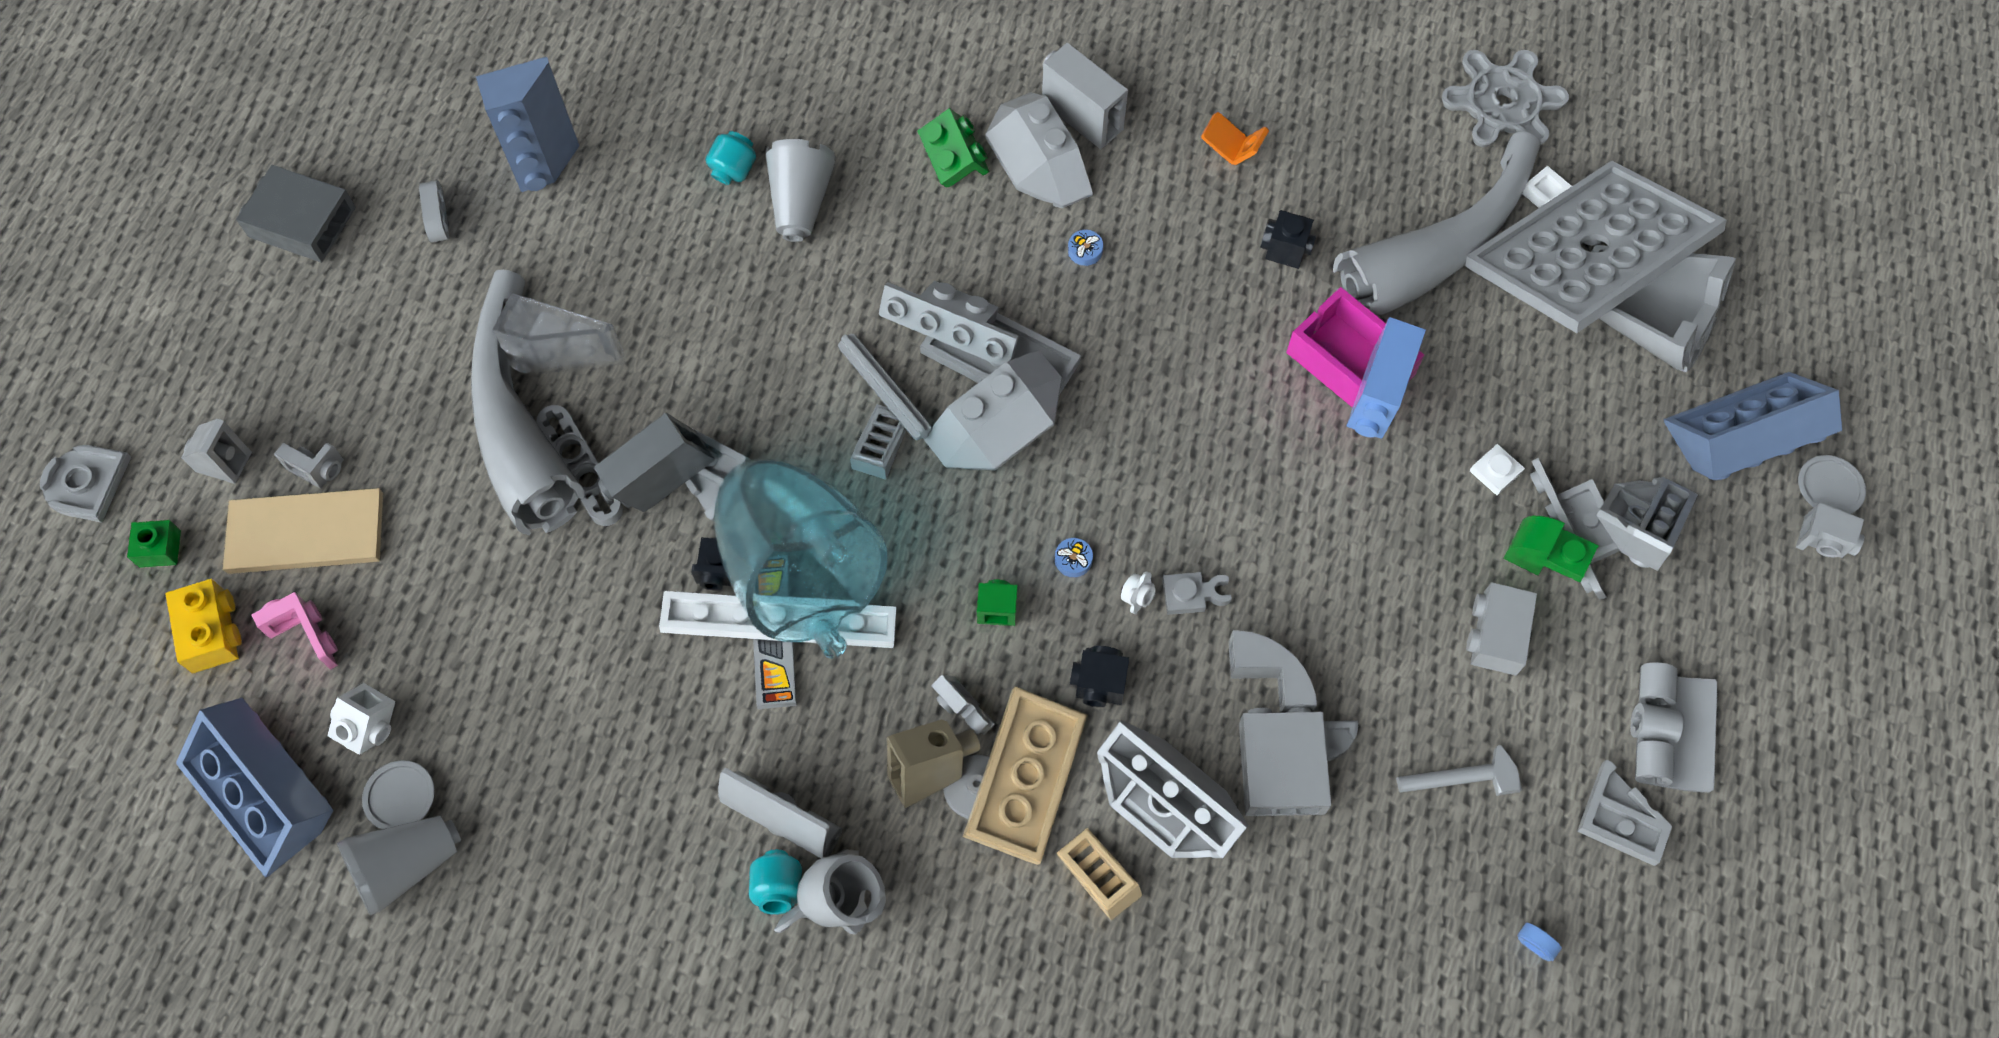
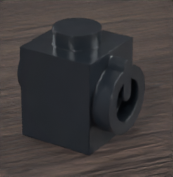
M1280 210L1277 220H1268L1260 248L1267 250L1265 259L1299 269L1303 254L1311 255L1317 235L1310 233L1314 219Z
M1093 646L1083 650L1081 663L1073 662L1070 685L1077 686L1076 698L1083 699V703L1091 707H1105L1106 703L1122 705L1130 657H1124L1120 650L1109 646Z

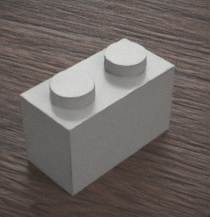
M1491 582L1483 594H1477L1472 610V616L1478 617L1477 628L1471 629L1466 645V651L1472 652L1470 665L1517 676L1527 661L1537 593Z

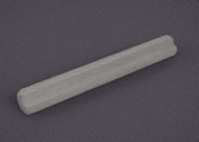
M854 334L843 335L838 344L839 350L913 439L918 441L929 436L928 433L932 430L931 424Z

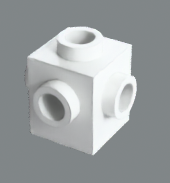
M365 683L337 697L330 713L332 720L328 737L359 755L375 745L382 744L391 731L390 720L395 701Z

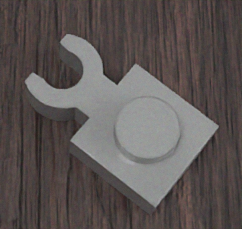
M1201 572L1163 575L1167 615L1205 612V601H1210L1217 606H1225L1231 603V595H1219L1215 591L1217 586L1228 585L1229 577L1226 575L1214 576L1209 582H1202Z
M941 675L931 685L939 694L936 698L938 703L948 713L952 715L954 713L960 714L977 735L980 733L985 735L995 725L990 716L980 709V704L954 676Z

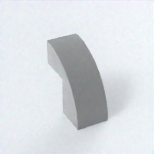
M1232 631L1229 639L1231 679L1277 678L1280 713H1287L1289 709L1295 707H1307L1311 709V712L1314 711L1317 706V700L1311 679L1303 665L1289 650L1263 635L1247 631Z

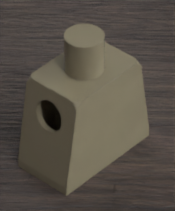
M941 719L888 736L887 776L904 808L958 781L962 777L963 757L980 751L977 735L971 728L955 735L948 722Z

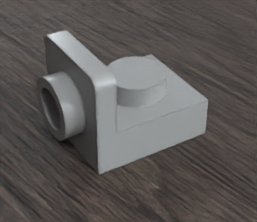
M282 443L274 453L286 470L322 489L327 481L336 478L341 470V463L344 460L336 448L329 443H326L316 456L304 447L300 446L296 450L285 443Z

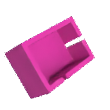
M1340 287L1319 307L1317 313L1314 311L1292 332L1286 353L1353 408L1371 353L1386 323ZM1420 350L1409 381L1416 375L1425 355Z

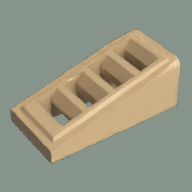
M1088 828L1057 852L1058 857L1110 920H1113L1142 896L1139 884ZM1091 845L1094 851L1077 864L1073 858ZM1101 858L1104 863L1087 876L1084 871ZM1112 871L1115 876L1099 889L1095 884ZM1122 884L1124 885L1109 899L1107 898V896L1111 894L1114 890H1116L1119 886H1121Z

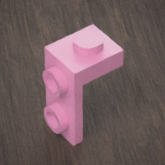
M293 592L282 599H275L266 603L261 610L251 614L256 626L270 639L301 623L319 660L330 670L338 666L332 655L338 649L327 631L321 633L317 623L323 619L311 600L305 602L296 592Z

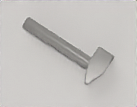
M1501 745L1494 749L1492 764L1396 778L1399 793L1487 780L1493 781L1496 796L1520 793L1522 791L1517 766Z

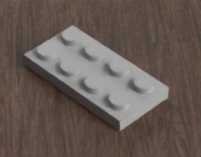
M997 313L996 320L991 325L1019 336L1013 359L1040 350L1062 377L1060 395L1080 364L1081 355ZM929 336L920 345L921 354L977 383L1000 367L997 364Z

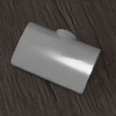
M1666 663L1643 664L1640 667L1639 703L1632 712L1630 727L1631 735L1637 738L1635 780L1643 784L1682 791L1710 793L1714 790L1717 680L1678 677L1677 668Z
M728 768L722 770L718 786V796L721 803L768 828L773 835L784 837L821 859L832 853L842 833L840 826L812 811L805 812L798 808L794 799L789 794L783 792L771 793L769 787L740 771L733 772Z

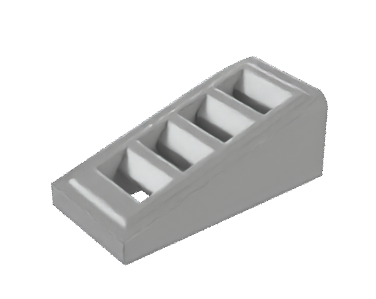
M877 404L855 446L850 462L853 470L886 480L906 429L900 422L897 426L879 421L881 415L895 420L898 419L888 407ZM876 428H879L888 432H892L893 435L892 437H890L887 435L875 432ZM873 439L886 443L888 446L885 448L870 442ZM868 450L881 454L883 456L880 459L874 456L867 455L866 452Z

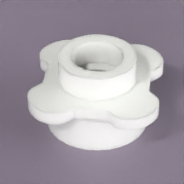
M1147 571L1142 576L1136 573L1131 575L1122 589L1121 599L1131 605L1130 612L1133 614H1137L1141 607H1147L1155 595V585L1151 583L1152 574Z

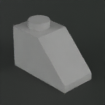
M215 419L198 425L194 435L186 442L181 458L197 473L236 484L252 451L225 421Z

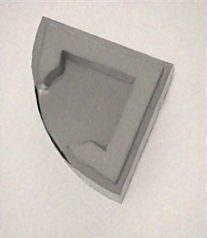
M1324 721L1327 761L1340 757L1342 753L1344 754L1351 747L1350 745L1354 742L1353 740L1358 732V721Z

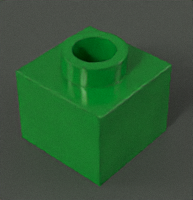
M170 520L131 522L127 558L139 568L177 565L181 530Z
M1000 579L979 583L977 624L1015 626L1017 585H1011L1008 581Z

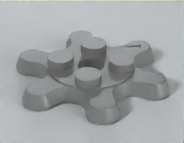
M1471 50L1465 53L1462 59L1463 68L1471 77L1472 82L1466 86L1447 87L1442 93V101L1446 109L1450 111H1467L1472 117L1477 119L1478 122L1472 130L1474 143L1479 147L1490 146L1496 141L1498 134L1503 131L1507 133L1528 132L1539 139L1540 145L1545 143L1549 137V130L1539 119V112L1543 110H1559L1567 104L1569 94L1561 86H1543L1534 80L1533 70L1538 65V57L1535 53L1529 50H1520L1514 54L1511 63L1504 66L1491 63L1481 51ZM1497 96H1507L1511 99L1512 103H1504L1500 106Z

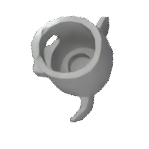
M843 849L836 854L817 860L804 873L798 884V905L782 916L774 931L775 933H782L798 919L808 918L823 927H842L849 934H857L866 923L872 922L883 912L886 896L885 886L880 874L873 864L863 856H859V851ZM866 890L871 892V902L868 909L864 902Z

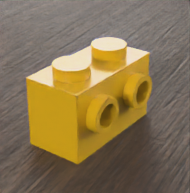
M208 579L165 593L177 662L193 674L239 659L236 646L242 644V639L238 627L231 621L230 612L235 611V602L228 589L224 590L213 579Z

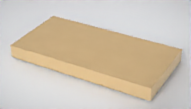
M380 488L229 500L223 570L227 574L380 562L383 492Z
M1014 687L1011 691L963 837L1037 865L1040 864L1087 714Z

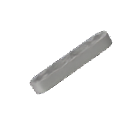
M550 405L542 409L537 416L536 423L578 482L583 474L588 472L596 473L593 467L599 463L567 410L559 405ZM553 417L559 421L565 433L558 437L556 431L550 425L549 420ZM577 444L581 446V452L577 457L573 459L562 457V451L568 445ZM598 476V480L593 486L582 487L584 498H580L596 524L609 526L620 520L623 514V506L621 501L616 499L610 500L603 494L598 486V482L601 480ZM601 493L605 502L610 505L611 512L608 514L599 511L600 506L594 497Z

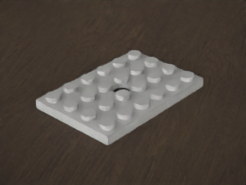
M1610 161L1466 255L1465 267L1575 333H1578L1724 232L1727 220L1614 161ZM1604 242L1609 248L1603 252L1595 253L1586 251L1581 247V244L1597 245Z

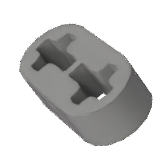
M439 181L419 183L423 223L430 243L449 240L445 199Z

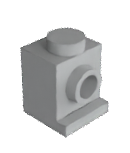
M1819 502L1805 515L1796 548L1804 550L1807 546L1816 548L1819 554L1831 558H1843L1847 553L1856 556L1865 539V536L1860 534L1864 519Z

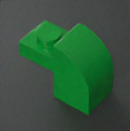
M1528 516L1522 520L1503 559L1539 576L1543 566L1577 582H1581L1599 545L1564 530V522L1545 516Z

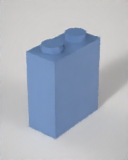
M1391 317L1388 318L1371 353L1346 425L1347 427L1355 429L1358 434L1365 437L1383 438L1400 408L1426 329Z

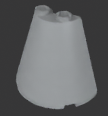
M1595 245L1591 252H1603L1609 247ZM1692 253L1599 319L1676 370L1688 372L1700 356L1717 320L1715 316L1721 300L1724 301L1736 258Z

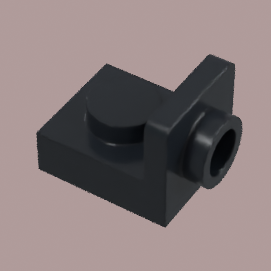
M701 537L697 564H692L691 570L696 584H700L704 589L713 591L722 590L723 586L734 587L740 550L739 540Z

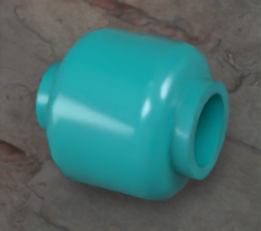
M734 131L718 135L705 158L707 166L712 170L711 177L725 185H729L731 180L735 182L744 181L757 157L755 150L752 148L753 142Z
M774 849L767 851L763 856L758 857L751 863L749 871V899L754 905L759 907L760 911L767 914H783L798 903V884L802 879V865L800 862L788 855L786 851Z

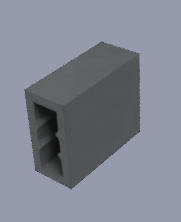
M271 165L265 176L259 180L257 188L248 202L242 206L236 220L249 238L322 263L356 206L343 188Z
M665 413L593 468L601 479L598 482V486L608 499H616L621 501L627 508L631 506L645 512L715 459L696 430Z

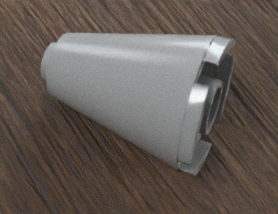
M777 140L772 142V149L769 147L766 149L776 231L783 235L782 238L787 241L801 242L804 237H808L812 233L835 166L836 156L834 151L820 144L819 150L810 148L808 140Z
M436 816L347 837L338 842L337 846L355 882L360 897L368 913L372 916L378 912L380 913L457 853L455 844L461 842V838L452 820L444 822L441 816Z

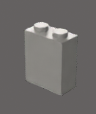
M1069 43L1064 44L1059 50L1049 53L1043 62L1042 95L1048 97L1061 119L1101 150L1124 130L1128 89Z
M1295 707L1289 709L1287 713H1272V710L1269 708L1250 709L1248 713H1243L1239 722L1245 816L1325 815L1331 807L1323 712H1311V709L1307 707Z

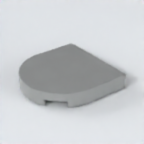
M79 445L73 447L74 450L65 453L61 457L51 459L43 470L40 479V489L43 491V496L48 505L60 514L102 523L131 456L127 452L90 445Z

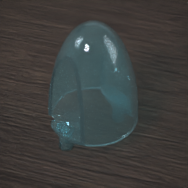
M752 459L735 466L726 474L719 486L714 507V528L723 567L742 608L756 629L767 637L783 642L815 640L827 658H834V654L829 647L839 657L847 648L846 640L837 631L842 619L851 613H860L873 599L884 579L888 554L882 534L846 496L808 470L774 459Z

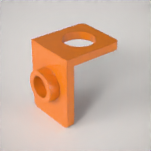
M1217 112L1213 114L1201 138L1229 163L1237 165L1257 153L1269 129L1263 127L1253 134L1246 136L1221 113Z

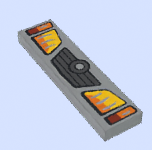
M787 558L749 562L751 597L791 600ZM753 639L757 709L797 706L793 641Z

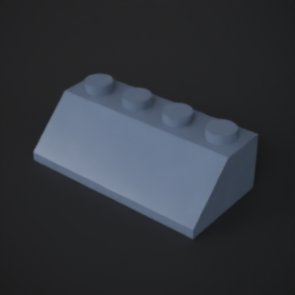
M543 57L476 76L485 110L521 192L527 190L538 191L546 185L554 183L578 149L579 143L548 58Z
M1791 372L1664 419L1665 425L1691 468L1712 480L1726 479L1731 473L1744 468L1759 466L1767 459L1778 455L1790 454L1798 447L1824 441L1827 436L1842 431L1839 390Z
M243 698L200 709L176 764L266 878L322 833L333 809L326 798L309 781L304 771L297 766L284 750L282 744L275 739L262 723L258 714L249 707Z

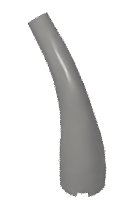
M1528 132L1514 133L1509 139L1500 162L1503 171L1499 180L1482 199L1466 211L1427 227L1338 254L1334 261L1333 272L1340 271L1342 288L1376 316H1380L1419 298L1466 264V255L1491 240L1514 210L1532 173L1540 148L1539 139Z
M503 269L497 270L493 274L476 331L471 370L474 423L489 479L503 509L517 530L522 534L530 535L531 529L543 528L545 533H548L564 525L577 513L574 504L578 498H584V490L514 391L510 369V339L515 313L519 309L525 280L519 274Z

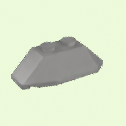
M1030 92L1000 105L985 137L1017 190L1039 200L1053 203V206L1065 208L1093 196L1079 147L1047 96Z
M1040 350L1006 361L950 404L933 425L932 430L928 433L929 436L924 441L946 468L997 470L1054 426L1062 377Z
M1664 477L1653 478L1652 482L1638 480L1614 484L1596 516L1621 553L1627 555L1633 563L1640 567H1651L1658 571L1674 548L1698 494Z
M1120 721L1097 751L1099 763L1102 766L1109 805L1171 858H1223L1249 826L1228 792L1165 739L1125 721Z

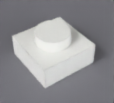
M1546 166L1527 182L1522 194L1540 208L1572 186L1549 166Z
M1496 444L1472 466L1470 472L1498 496L1522 474L1525 468L1502 447Z

